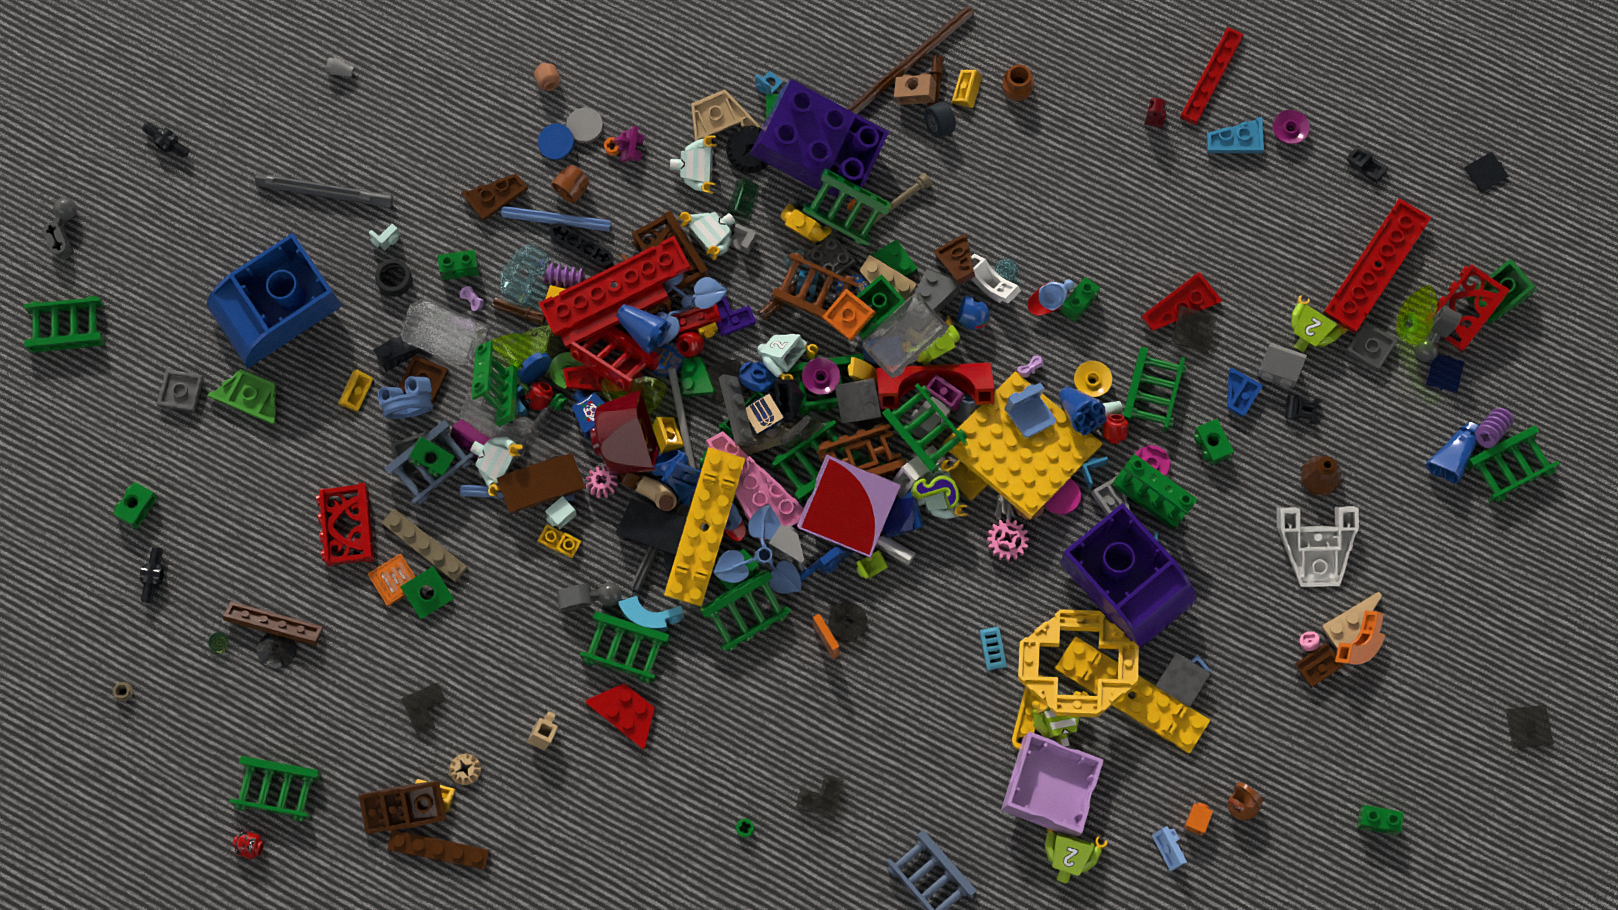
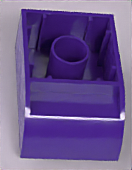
M790 79L779 92L750 155L820 191L823 185L821 174L824 168L863 188L889 131ZM834 187L829 188L827 194L836 197L840 193Z
M1123 503L1063 552L1060 565L1110 621L1121 629L1131 642L1134 641L1139 646V650L1197 601L1195 590L1178 563Z

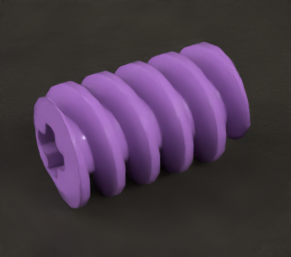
M551 262L545 272L544 285L549 281V285L554 286L556 283V286L560 288L564 285V289L574 286L585 280L583 268H580L579 272L576 273L575 267L569 271L568 265H566L561 270V264L554 268V263Z
M1503 408L1493 409L1475 431L1478 443L1487 448L1494 447L1514 423L1513 415Z

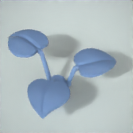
M682 274L663 283L662 285L666 293H669L673 288L683 296L681 300L683 309L672 311L668 315L665 312H659L655 315L672 324L670 329L662 335L664 340L659 347L674 339L679 332V321L672 315L697 307L708 309L718 303L728 290L716 280L705 277L696 283L694 287L695 294L693 296L687 295L676 287L683 279Z
M766 505L757 510L748 524L750 535L755 538L760 537L762 548L755 552V557L744 561V556L740 552L735 550L727 551L719 558L714 569V575L725 582L736 583L748 576L749 570L746 564L753 561L761 564L768 562L773 570L770 572L773 579L769 580V586L773 591L782 594L799 592L801 590V579L796 567L792 563L782 560L778 562L775 568L771 560L772 551L766 547L764 538L771 540L781 525L771 505Z

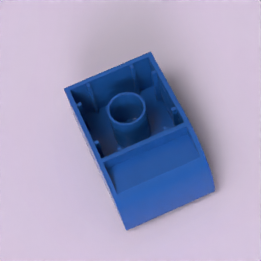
M293 233L227 275L216 285L207 300L208 310L247 369L343 306Z

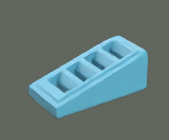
M999 627L980 630L979 636L987 671L1007 667ZM990 635H995V636H996L995 638H989V639H986V638H985V636H990ZM997 642L996 646L987 647V644ZM999 650L998 654H988V652ZM992 659H1001L1000 662L990 663Z

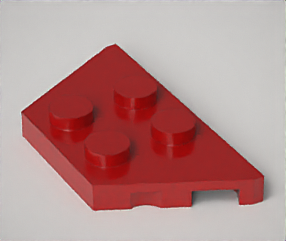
M623 683L585 701L589 707L642 750L646 748L655 707L629 686Z

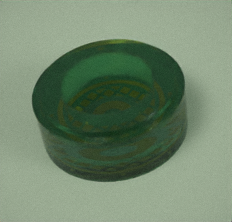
M216 632L209 637L208 645L214 652L221 653L228 648L229 639L224 633Z

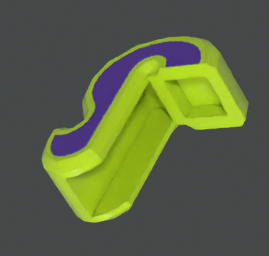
M948 476L936 477L928 485L926 484V479H920L911 487L912 496L918 500L943 493L948 511L956 507L959 501L958 487Z

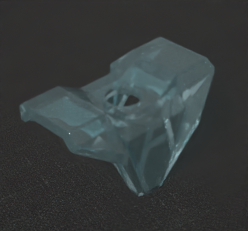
M528 243L515 251L509 262L502 269L500 276L501 293L509 296L519 305H523L533 293L530 289L536 277L544 274L550 255L532 243ZM522 268L527 269L529 273L527 279H522L519 275V271Z

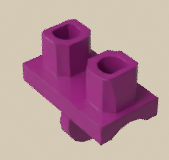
M632 126V129L621 132L620 136L614 138V143L619 146L618 150L621 151L620 161L623 163L629 160L637 162L641 159L642 152L635 148L636 145L640 146L643 144L645 136L638 132L639 127Z

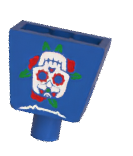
M579 390L573 395L577 403L572 406L582 433L587 439L591 436V429L595 428V409L604 404V402L596 393L586 396L583 390Z

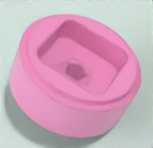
M1315 632L1304 633L1300 637L1302 649L1305 651L1318 649L1320 646L1318 634Z

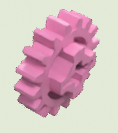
M1009 519L1006 520V523L999 520V526L993 524L992 529L994 531H988V535L991 536L987 538V542L991 543L988 549H994L992 555L999 554V560H1002L1003 557H1006L1007 562H1009L1010 557L1017 560V554L1023 556V550L1028 548V545L1025 544L1029 542V538L1025 537L1028 531H1022L1023 524L1017 526V520H1014L1013 523H1010ZM1000 531L1001 536L995 540L996 534ZM1005 537H1007L1009 540L1012 539L1011 543H1009L1008 541H1004ZM1021 540L1020 546L1016 549L1015 543Z

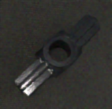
M149 122L143 125L142 131L151 136L153 143L166 153L167 151H173L182 158L189 155L190 150L179 143L177 135L168 128L158 129Z
M159 547L151 549L149 563L143 565L140 571V582L144 584L140 599L143 603H152L155 587L161 585L164 579V568L160 566L163 549Z

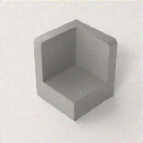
M736 224L730 247L748 255L757 240L756 232Z

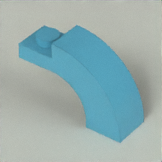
M637 596L618 602L623 615L629 622L659 632L668 631L666 623L675 624L684 618L681 606L655 613L644 609L640 605Z

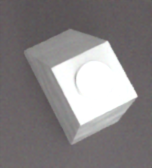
M932 445L925 450V453L933 455L938 450ZM918 456L902 466L893 479V482L900 485L897 496L901 500L911 491V487L916 481L923 479L930 472ZM943 456L938 460L936 466L945 460Z

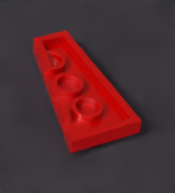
M1198 272L1144 313L1141 319L1153 332L1219 304L1223 300L1203 275Z
M629 358L617 370L626 375L638 364V361ZM616 360L606 361V363L612 365ZM586 365L564 368L562 370L566 389L628 393L619 389L617 385ZM641 372L633 378L631 393L639 390L643 394L645 393Z

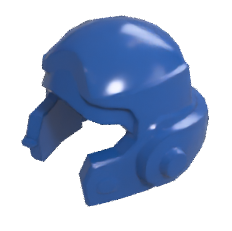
M673 450L658 455L655 471H650L655 476H663L661 482L668 487L671 486L664 478V475L673 460L688 466V456L681 450Z

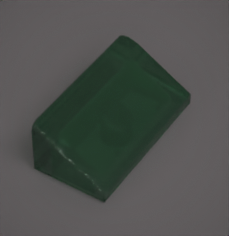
M745 178L737 180L727 213L748 219L759 185Z

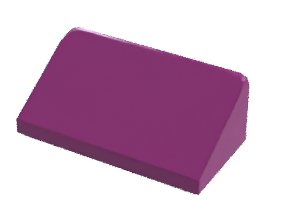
M935 374L926 388L932 396L957 412L965 394Z
M462 419L453 425L450 434L454 442L469 453H471L470 449L475 441L485 445L490 440L489 437Z

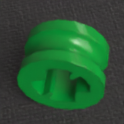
M559 393L550 402V407H555V411L559 412L566 406L568 399L563 398V394Z
M741 819L736 825V831L740 837L748 838L754 832V825L749 819ZM743 823H746L747 826H751V828L748 829V833H744V831L741 832L739 830L740 828H742Z

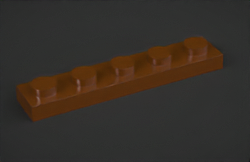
M230 601L223 615V621L314 646L317 645L323 632V626Z
M392 830L387 847L388 851L486 870L490 853L489 849Z

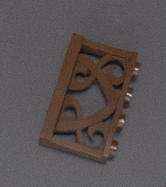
M671 210L640 229L632 231L633 238L631 242L635 249L639 248L641 252L652 246L660 245L662 241L666 240V237L668 239L675 236L691 267L690 270L684 273L697 271L686 279L684 273H682L683 279L681 283L676 285L678 289L683 290L700 279L709 277L708 269ZM667 223V226L660 234L655 230ZM646 234H653L657 237L656 240L652 237L647 238L651 241L649 245L642 241ZM672 288L667 294L670 298L677 292Z

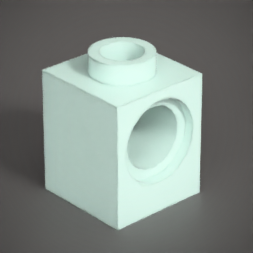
M563 496L545 511L547 515L546 521L552 527L556 526L559 530L577 515L575 509Z

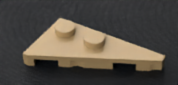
M1380 592L1322 625V630L1336 651L1338 650L1339 643L1350 644L1357 638L1360 633L1365 610H1374L1382 596Z

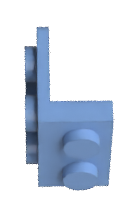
M1041 383L1031 384L1020 393L1015 392L1010 395L1004 409L1025 438H1029L1047 429L1056 422L1055 417L1040 398L1045 389Z

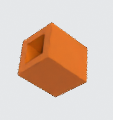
M1194 803L1183 829L1203 836L1213 811L1206 804Z

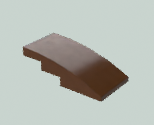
M572 453L542 461L497 478L510 514L528 507L532 509L546 502L552 503L562 496L566 497L586 489Z
M439 780L358 794L366 835L447 820Z

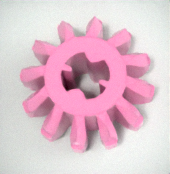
M597 466L596 472L589 471L591 476L586 477L588 482L586 488L591 489V495L597 493V498H600L604 494V497L608 498V492L611 494L615 493L613 488L618 487V483L615 482L618 480L617 475L607 471L606 466L602 470ZM601 480V481L603 482V481L605 480L606 483H605V484H603V483H600V484H599L598 481Z

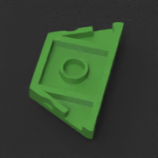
M240 369L232 378L224 381L221 387L208 394L209 398L272 425L276 423V385L261 377Z

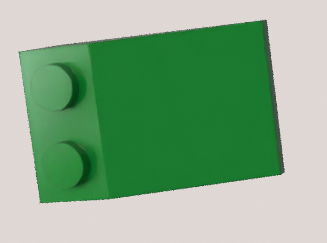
M1509 259L1490 275L1492 279L1507 287L1509 292L1487 321L1489 324H1492L1538 290L1512 259ZM1485 282L1483 290L1490 291L1496 294L1499 292L1494 287ZM1481 283L1475 289L1479 290ZM1467 297L1474 305L1476 297ZM1480 297L1478 304L1480 307H1485L1487 303L1485 301L1481 302L1483 297Z
M882 274L856 296L875 311L874 316L858 334L862 339L867 338L895 320L909 307L905 299Z

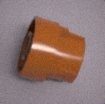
M1018 64L1006 70L1002 82V90L1005 96L1013 101H1022L1031 95L1034 79L1026 65Z
M568 165L551 182L552 188L562 198L572 204L579 200L585 193L586 187L590 184L587 175L574 165Z

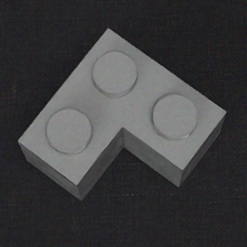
M932 396V401L949 418L951 408ZM927 401L923 403L919 410L916 409L910 417L912 419L910 423L931 407ZM935 413L915 429L913 433L922 439L943 420Z

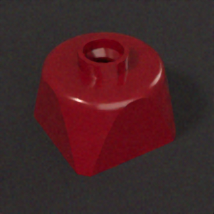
M639 390L598 406L594 412L595 428L591 429L590 434L597 457L602 456L607 469L613 474L655 471L659 449L642 391Z

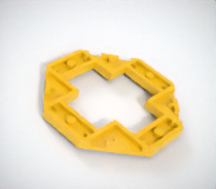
M1059 610L1048 622L1045 621L1035 629L1032 635L1020 641L1018 680L1038 699L1046 700L1048 708L1056 716L1097 718L1138 685L1139 646L1134 641L1131 642L1125 636V633L1114 623H1110L1101 611ZM1060 630L1099 632V649H1119L1118 680L1098 679V696L1058 695V677H1038L1040 646L1059 647Z

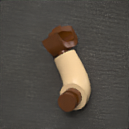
M644 472L620 474L619 481L632 491L637 486L636 491L652 500L659 509L670 511L676 506L677 501L674 491L662 482L645 475L641 478Z

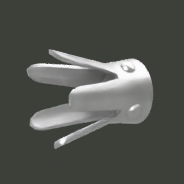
M1000 494L997 495L998 504L994 516L999 520L1001 513L1006 514L1007 519L1011 520V513L1014 517L1011 503Z

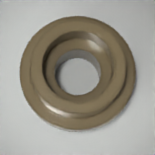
M120 682L113 689V696L120 702L128 701L133 695V688L127 682ZM123 689L127 690L125 695L120 694Z

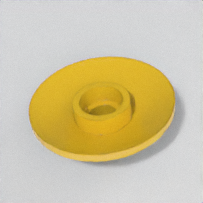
M1087 361L1077 368L1074 375V383L1077 390L1091 397H1099L1110 389L1112 374L1103 363ZM1094 379L1096 383L1091 384L1089 380Z

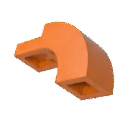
M1365 610L1358 637L1350 644L1339 643L1335 662L1357 665L1372 659L1381 648L1385 638V634L1380 633L1384 613Z

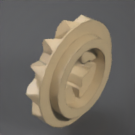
M465 753L457 755V757L451 760L449 773L456 783L469 785L480 776L481 765L474 755ZM461 762L466 766L470 765V768H468L469 776L464 772H459L462 769Z

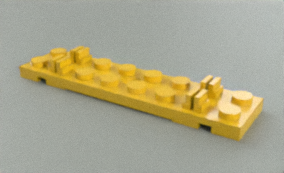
M708 447L664 596L699 607L702 606L746 458ZM707 524L708 530H702L701 525Z
M1076 636L1054 669L1095 696H1098V679L1118 680V662ZM1138 675V685L1129 691L1135 693V698H1129L1127 693L1112 706L1190 754L1209 724L1210 719Z

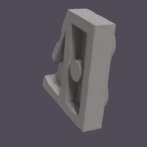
M1115 478L1091 492L1106 515L1110 514L1122 503L1130 510L1127 496L1111 485Z

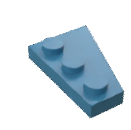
M1258 117L1250 122H1242L1237 126L1226 127L1207 133V153H1263L1262 117Z

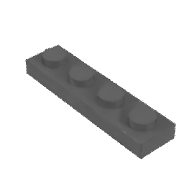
M723 374L719 377L735 445L751 447L755 443L738 377Z

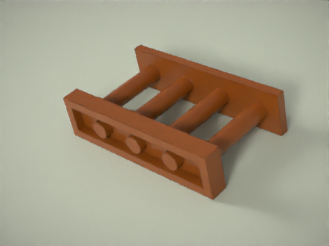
M794 252V254L790 253L787 259L792 261L782 286L778 289L774 288L771 297L822 319V316L827 312V310L823 309V303L833 280L844 284L840 295L845 289L849 291L850 288L857 289L859 283H856V279L846 275L843 277L805 260L803 255ZM802 265L808 268L809 272L799 294H796L795 297L789 294L788 289L798 266ZM817 272L826 276V280L816 302L811 304L806 301L807 298L805 297Z

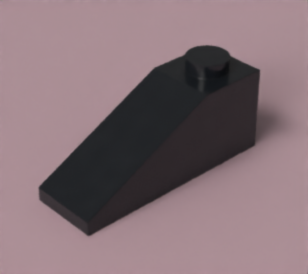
M422 328L391 339L373 349L385 372L410 359L413 355L432 346L435 342L426 328Z

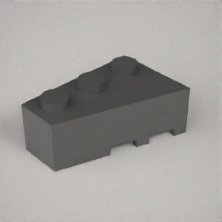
M926 269L906 311L904 325L920 331L923 330L942 309L947 307L953 298L959 295L961 285H958L952 278Z

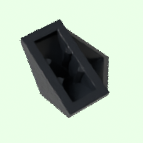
M792 379L774 380L775 399L783 418H795L805 394Z

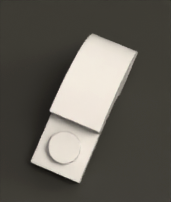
M976 254L971 256L975 271V277L971 280L989 297L999 303L1001 301L1009 303L1021 291L1018 285L998 275L985 258Z

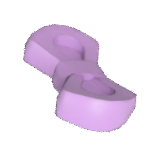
M465 286L461 289L460 298L467 299L471 303L472 311L482 309L483 299L478 298V295L473 292L471 286Z
M1038 355L1033 356L1029 364L1018 367V374L1023 378L1028 377L1030 373L1035 374V370L1043 366V359Z

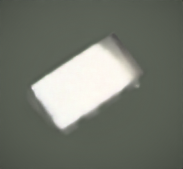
M915 293L864 339L862 345L866 352L893 379L895 376H900L909 363H914L922 351L928 350L933 345L934 340L942 337L947 332L949 326L919 293Z
M422 298L409 305L401 337L410 345L458 365H466L475 356V348L484 343L488 337L491 326Z

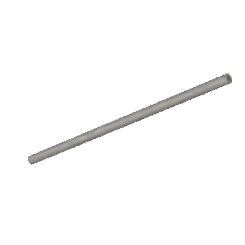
M672 368L668 370L684 450L688 456V466L696 469L676 369ZM702 524L701 529L704 531L708 530V525Z

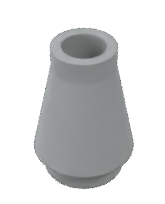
M330 57L325 71L329 72L330 75L352 77L354 67L336 57Z

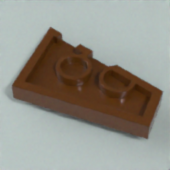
M516 173L495 180L494 183L485 186L480 185L470 191H462L461 195L484 222L501 210L503 206L508 205L526 192L528 187Z
M966 233L933 251L935 257L958 285L975 277Z

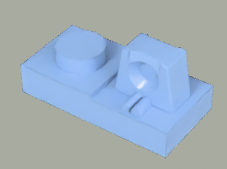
M1168 826L1152 835L1170 871L1177 869L1187 862L1178 844H1176L1180 838L1175 829L1169 830Z

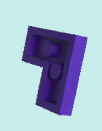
M725 295L717 303L722 321L716 322L721 337L756 324L749 305L731 311Z

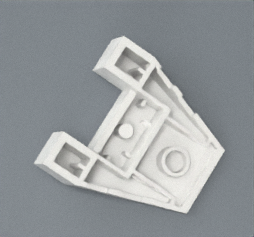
M1355 506L1335 507V526L1300 527L1299 508H1277V529L1300 587L1340 586L1347 566V560L1353 547V541L1359 529V508Z

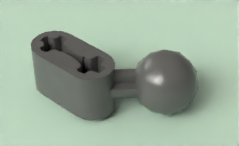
M60 198L53 205L55 219L43 227V234L51 252L59 259L65 260L71 256L72 248L63 227L66 221L75 217L77 207L73 200Z
M1443 306L1432 317L1427 327L1430 334L1427 338L1420 340L1414 349L1415 355L1420 361L1430 362L1438 356L1439 346L1437 343L1440 337L1446 338L1458 326L1462 314Z
M611 582L604 583L599 589L590 590L589 584H579L557 591L560 612H570L592 605V601H600L604 606L611 607L618 604L622 598L620 587Z

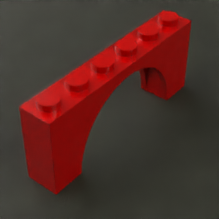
M991 363L876 368L880 409H898L899 402L906 393L915 389L917 383L920 386L928 385L935 374L952 386L967 392L973 398L975 405L994 404V382Z

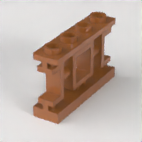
M884 423L875 425L873 429L868 431L866 429L859 430L855 433L856 435L850 437L848 435L838 438V441L832 443L831 441L823 442L817 450V455L820 456V461L822 462L826 454L836 458L834 450L844 447L843 453L845 458L841 460L856 467L851 452L865 447L871 462L857 468L883 478L898 473L901 467L906 464L905 459H902L901 452L894 455L891 454L886 440L893 437V432L890 430V424L884 425ZM879 436L878 440L881 446L873 449L869 439ZM884 454L888 464L877 467L879 462L876 456Z

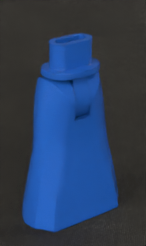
M1467 422L1465 426H1462L1426 462L1429 472L1441 478L1445 475L1447 481L1454 484L1459 483L1469 458L1476 447L1475 431L1479 425Z

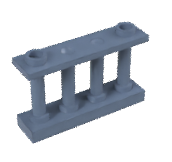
M445 420L423 436V438L432 443L437 438L443 439L459 458L460 462L452 468L449 466L445 474L437 480L427 472L428 469L423 465L420 468L414 465L430 484L424 491L421 492L403 471L404 468L402 467L407 462L411 464V458L408 455L415 444L384 468L389 476L392 474L397 475L415 496L411 500L414 506L417 503L419 505L423 504L428 499V494L462 467L466 469L474 462L472 460L474 454L471 452L466 456L448 435L450 425ZM429 452V454L435 460V455Z
M924 830L917 834V845L895 864L891 859L887 860L888 867L886 869L893 877L897 876L926 910H934L927 900L948 881L954 880L958 885L957 890L935 910H947L962 896L965 897L967 895L971 898L977 892ZM927 849L932 855L930 860L907 879L900 869L922 850L925 851ZM941 865L945 870L943 872L944 875L921 894L914 887V884L933 867Z

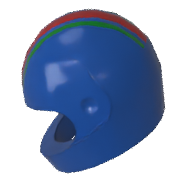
M964 295L959 307L957 322L970 330H978L985 327L990 318L989 308L982 301L979 303L975 302L971 295Z

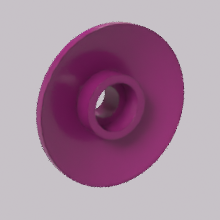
M1284 110L1275 117L1272 128L1275 136L1281 142L1298 144L1308 136L1310 124L1306 116L1297 110ZM1287 128H1292L1293 131H1288Z
M815 358L805 365L802 371V381L804 386L814 394H829L835 390V385L839 384L840 371L833 361L827 358ZM823 376L825 379L823 381H819L817 377Z

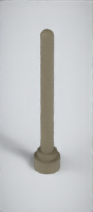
M926 173L921 174L918 180H916V184L890 202L889 212L920 189H927L933 185L929 176ZM879 214L874 224L883 218L885 214ZM866 221L858 226L857 230L861 231Z

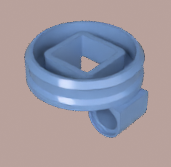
M408 377L405 381V395L401 388L382 387L378 392L379 405L383 409L382 415L388 419H402L431 411L434 405L431 402L432 395L430 392H432L430 380L427 377Z

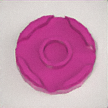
M1148 445L1140 448L1135 453L1163 475L1167 476L1169 473L1171 462L1167 456L1168 454L1162 448Z
M1069 479L1045 504L1047 509L1056 515H1067L1075 510L1081 500V492L1078 485Z

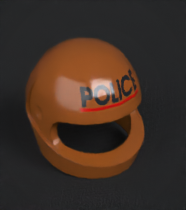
M1238 782L1234 786L1233 795L1228 799L1229 812L1238 820H1251L1259 813L1263 798L1248 785Z

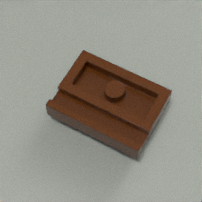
M1325 643L1294 664L1310 688L1344 666L1343 663L1335 662L1336 654L1330 649L1328 643Z

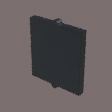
M1492 152L1464 167L1471 177V182H1474L1481 192L1509 177L1502 167V162H1499Z

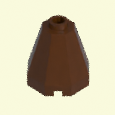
M1313 456L1301 468V484L1312 495L1323 494L1322 496H1328L1341 484V468L1332 457Z

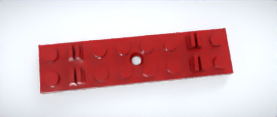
M1399 198L1324 310L1323 315L1355 334L1432 217ZM1379 262L1381 267H1376L1374 263Z
M672 236L662 241L660 245L652 246L599 274L559 292V295L553 298L551 296L538 304L554 336H557L690 270L691 267L675 236ZM612 283H618L617 287H611Z

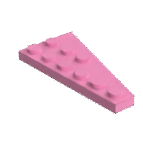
M722 431L705 441L710 448L746 458L735 496L749 521L757 510L766 505H771L782 525L793 526L799 522L804 508L763 468H760L750 456L745 454L738 445H735V442Z

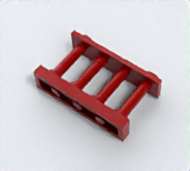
M615 326L591 337L582 346L574 341L571 343L570 356L574 360L583 363L629 394L632 392L633 378L645 367L655 371L659 365V354L654 351L650 354L646 353L632 337ZM600 339L609 343L597 355L588 351ZM615 348L624 352L612 365L603 361ZM629 358L638 361L639 363L626 375L617 370Z

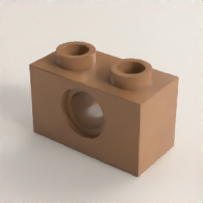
M922 73L916 76L903 75L902 77H896L894 98L900 105L935 103L936 81L931 74Z

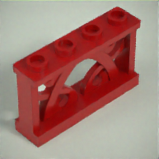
M1473 264L1469 268L1465 266L1459 274L1461 276L1459 281H1453L1448 288L1450 293L1446 298L1442 296L1436 304L1438 306L1437 310L1434 313L1431 311L1425 318L1427 322L1425 327L1427 328L1432 317L1443 306H1446L1448 302L1449 308L1456 311L1455 304L1457 300L1466 297H1476L1474 306L1480 317L1464 316L1454 329L1461 342H1457L1449 335L1446 338L1441 337L1461 353L1464 352L1509 292L1507 287L1502 286ZM1477 276L1480 279L1481 286L1479 290L1475 289V281L1472 286L1467 285L1469 277ZM1485 282L1494 287L1499 292L1496 294L1490 291L1483 290ZM1462 285L1465 291L1456 293V291ZM1480 297H1483L1481 302L1485 301L1487 303L1485 307L1479 306ZM1468 320L1471 322V326L1466 328L1464 324L1460 326V323Z
M366 483L319 489V495H316L318 507L320 506L321 513H318L319 525H322V532H319L320 542L323 543L324 550H321L322 562H325L328 567L358 562H374L369 492ZM358 493L357 496H354L348 499L347 501L343 496L345 494ZM338 496L343 503L339 505L337 501L333 500L335 502L334 507H329L327 502L330 497ZM349 508H352V511L355 508H358V514L353 515L350 512ZM345 511L352 520L361 522V525L354 527L350 531L348 539L334 529L335 523ZM355 533H360V534H361V537H360L359 539H356V538L354 537V542H353V541H352L353 535H354ZM343 545L346 546L342 556L335 557L332 555L331 551L334 546H338L337 553L343 549ZM350 549L363 551V554L348 556Z

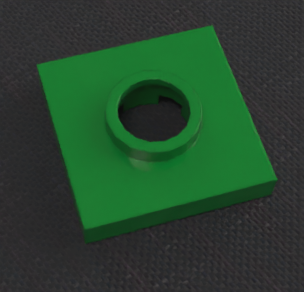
M434 566L400 586L420 619H423L454 599ZM425 585H429L434 589V596L429 600H425L420 596V589Z

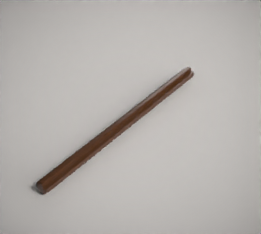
M966 6L847 109L858 114L896 81V77H901L974 14V10L970 6Z

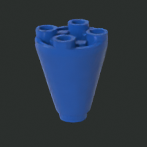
M626 304L622 305L616 314L619 322L641 349L648 354L653 351L655 345L657 347L661 345L664 340L662 335L672 325L663 318L630 305L627 306Z
M1065 387L1060 391V401L1071 426L1076 432L1087 435L1090 431L1105 423L1107 419L1105 416L1106 410L1100 400L1072 387Z

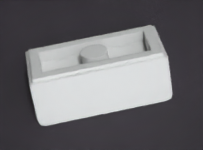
M885 535L880 536L876 543V548L906 565H910L916 554L894 540L887 538Z

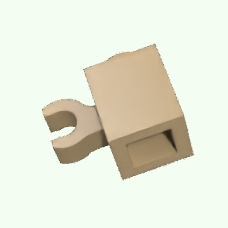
M548 711L544 719L539 718L532 729L527 743L545 751L550 745L558 727L552 724L556 714Z

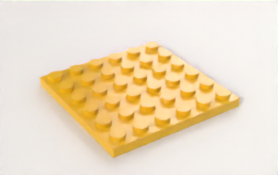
M1015 371L994 392V404L981 405L957 428L958 431L962 429L968 436L966 441L969 445L965 447L962 442H959L949 452L1031 520L1082 465L1099 450L1103 443L1091 433L1082 435L1076 432L1071 426L1066 413L1044 394L1040 398L1053 414L1056 422L1047 429L1029 438H1025L1004 410L1010 395L1015 392L1020 393L1027 386L1031 385ZM952 433V434L943 442V445H942V446H944L948 441H950V440H951L954 436H956V435H955L954 433Z

